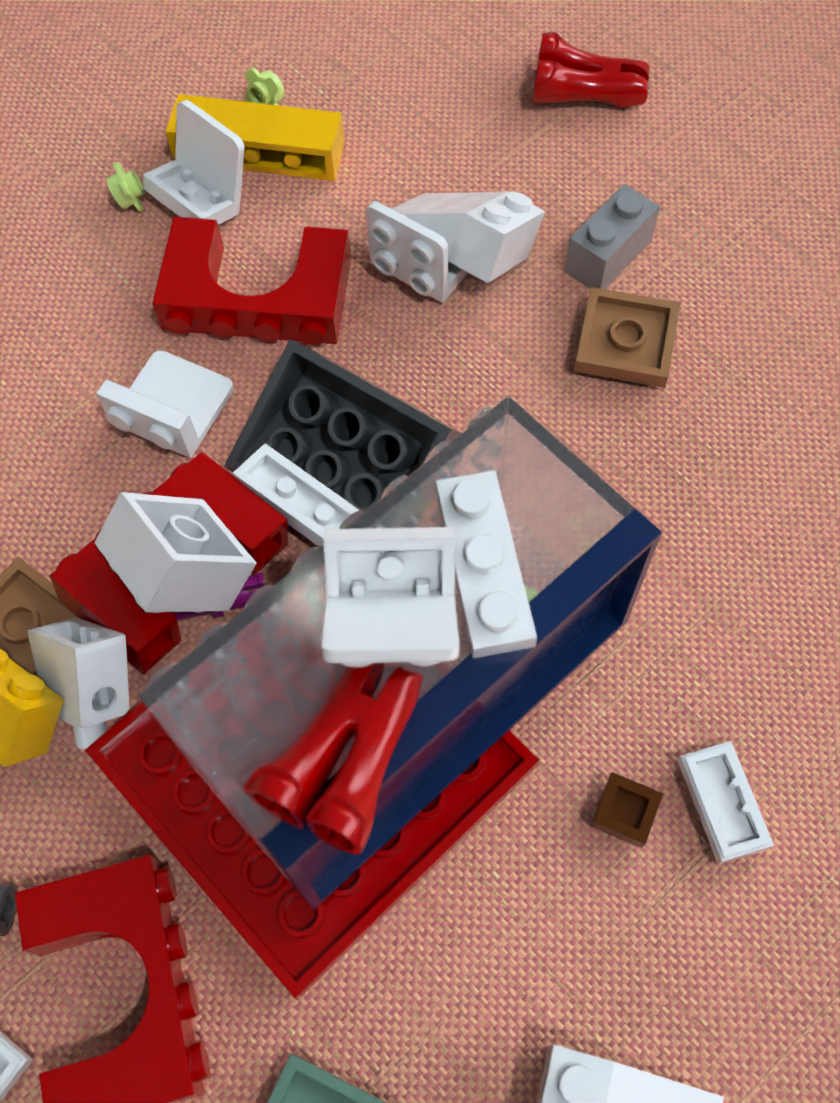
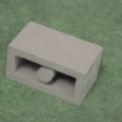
M623 184L570 237L565 273L589 289L591 287L606 289L652 241L660 206L626 184Z

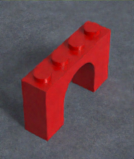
M173 216L152 302L162 330L177 334H187L189 332L214 334L223 338L232 336L252 337L264 341L292 339L310 345L338 343L351 264L348 230L304 226L297 266L289 280L269 293L245 296L229 292L217 284L224 252L217 220Z
M203 452L199 453L190 462L180 464L172 472L170 478L153 492L145 493L148 495L203 499L257 562L251 572L252 575L258 573L288 546L287 518ZM99 531L95 539L78 553L65 557L57 566L56 571L50 575L59 601L78 618L125 634L127 661L145 675L182 641L178 619L172 612H145L137 604L133 594L118 574L111 569L109 562L94 542L100 533Z
M149 854L15 892L22 951L43 956L95 940L107 938L122 939L134 947L144 962L149 982L147 1005L133 1033L121 1045L105 1054L40 1073L42 1102L178 1103L204 1095L203 1080L210 1078V1065L204 1042H195L191 1018L198 1017L199 1008L192 981L184 982L180 959L188 956V950L182 925L180 923L173 924L169 902L177 900V891L170 867L163 868L162 863Z

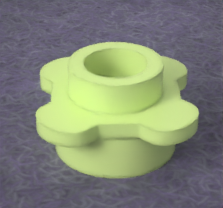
M250 68L246 71L245 78L248 82L245 93L246 101L278 105L277 103L284 97L283 84L278 76L267 70L259 73L255 68Z
M119 162L114 163L113 166L116 173L106 178L112 196L122 209L135 205L139 212L144 210L140 196L145 194V190L139 177L133 170L126 173Z

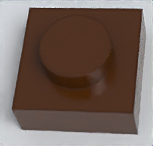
M611 772L591 827L643 848L664 793Z

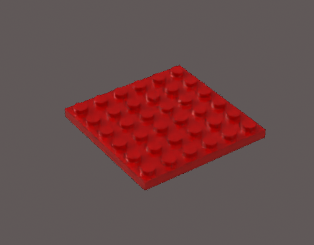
M323 549L230 627L264 661L266 669L195 736L188 741L149 700L178 673L176 672L85 749V752L296 1000L305 994L538 766L540 761L511 731H508L313 911L291 885L287 875L260 840L281 820L257 805L245 793L243 787L255 770L276 758L301 734L347 668V666L341 663H329L322 658V637L327 599ZM385 662L380 683L372 698L377 700L386 681L398 666H403L423 676L418 700L450 671L441 662L431 666H418L409 662ZM355 736L350 738L329 778L341 768L352 747Z

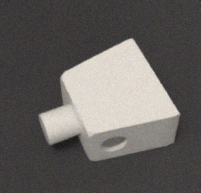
M77 617L27 630L37 676L45 682L46 686L65 699L58 719L73 726L77 748H88L107 732L105 721L123 716L129 710L125 634Z

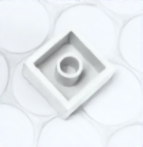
M120 492L94 542L109 562L111 569L118 574L135 597L137 604L145 612L199 613L203 611H229L257 564L203 499Z

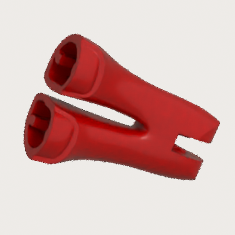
M556 32L542 33L532 104L600 101L622 108L643 105L648 98L649 65L640 60L592 54L568 44Z
M385 662L372 663L364 667L347 666L316 715L301 734L276 758L253 772L243 787L245 793L257 805L279 820L299 830L303 829L307 822L310 831L319 840L341 851L361 854L373 826L378 793L385 771L400 736L414 711L421 691L423 676L403 666H398L392 672L377 700L372 697L380 683ZM352 736H355L352 747L340 770L316 803L321 790Z

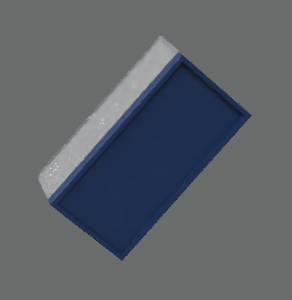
M509 395L492 409L490 407L481 409L471 419L463 433L451 442L446 440L435 446L421 467L408 477L406 475L397 477L387 486L379 501L365 512L362 510L354 512L339 527V529L443 527L436 495V480L496 470L537 635L536 646L533 648L473 659L455 581V603L459 635L458 658L452 661H441L431 666H418L409 662H385L380 683L372 697L376 700L386 681L398 666H403L421 674L423 680L414 711L400 736L385 771L378 793L373 826L361 854L347 853L319 840L310 831L307 822L303 829L299 830L274 817L257 805L243 789L255 770L276 758L301 734L347 668V666L341 663H329L322 658V637L327 599L324 545L320 548L313 547L305 551L295 561L292 571L274 586L269 584L258 589L246 602L245 609L227 624L219 623L207 630L199 639L196 649L180 662L169 663L160 668L148 681L147 688L138 695L191 767L313 911L628 622L658 545L662 531ZM352 736L321 790L316 803L340 770L352 747L355 736Z

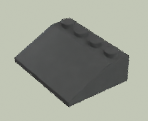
M290 339L225 466L235 471L266 443L379 523V528H406L436 487V480H441L466 435L317 351Z

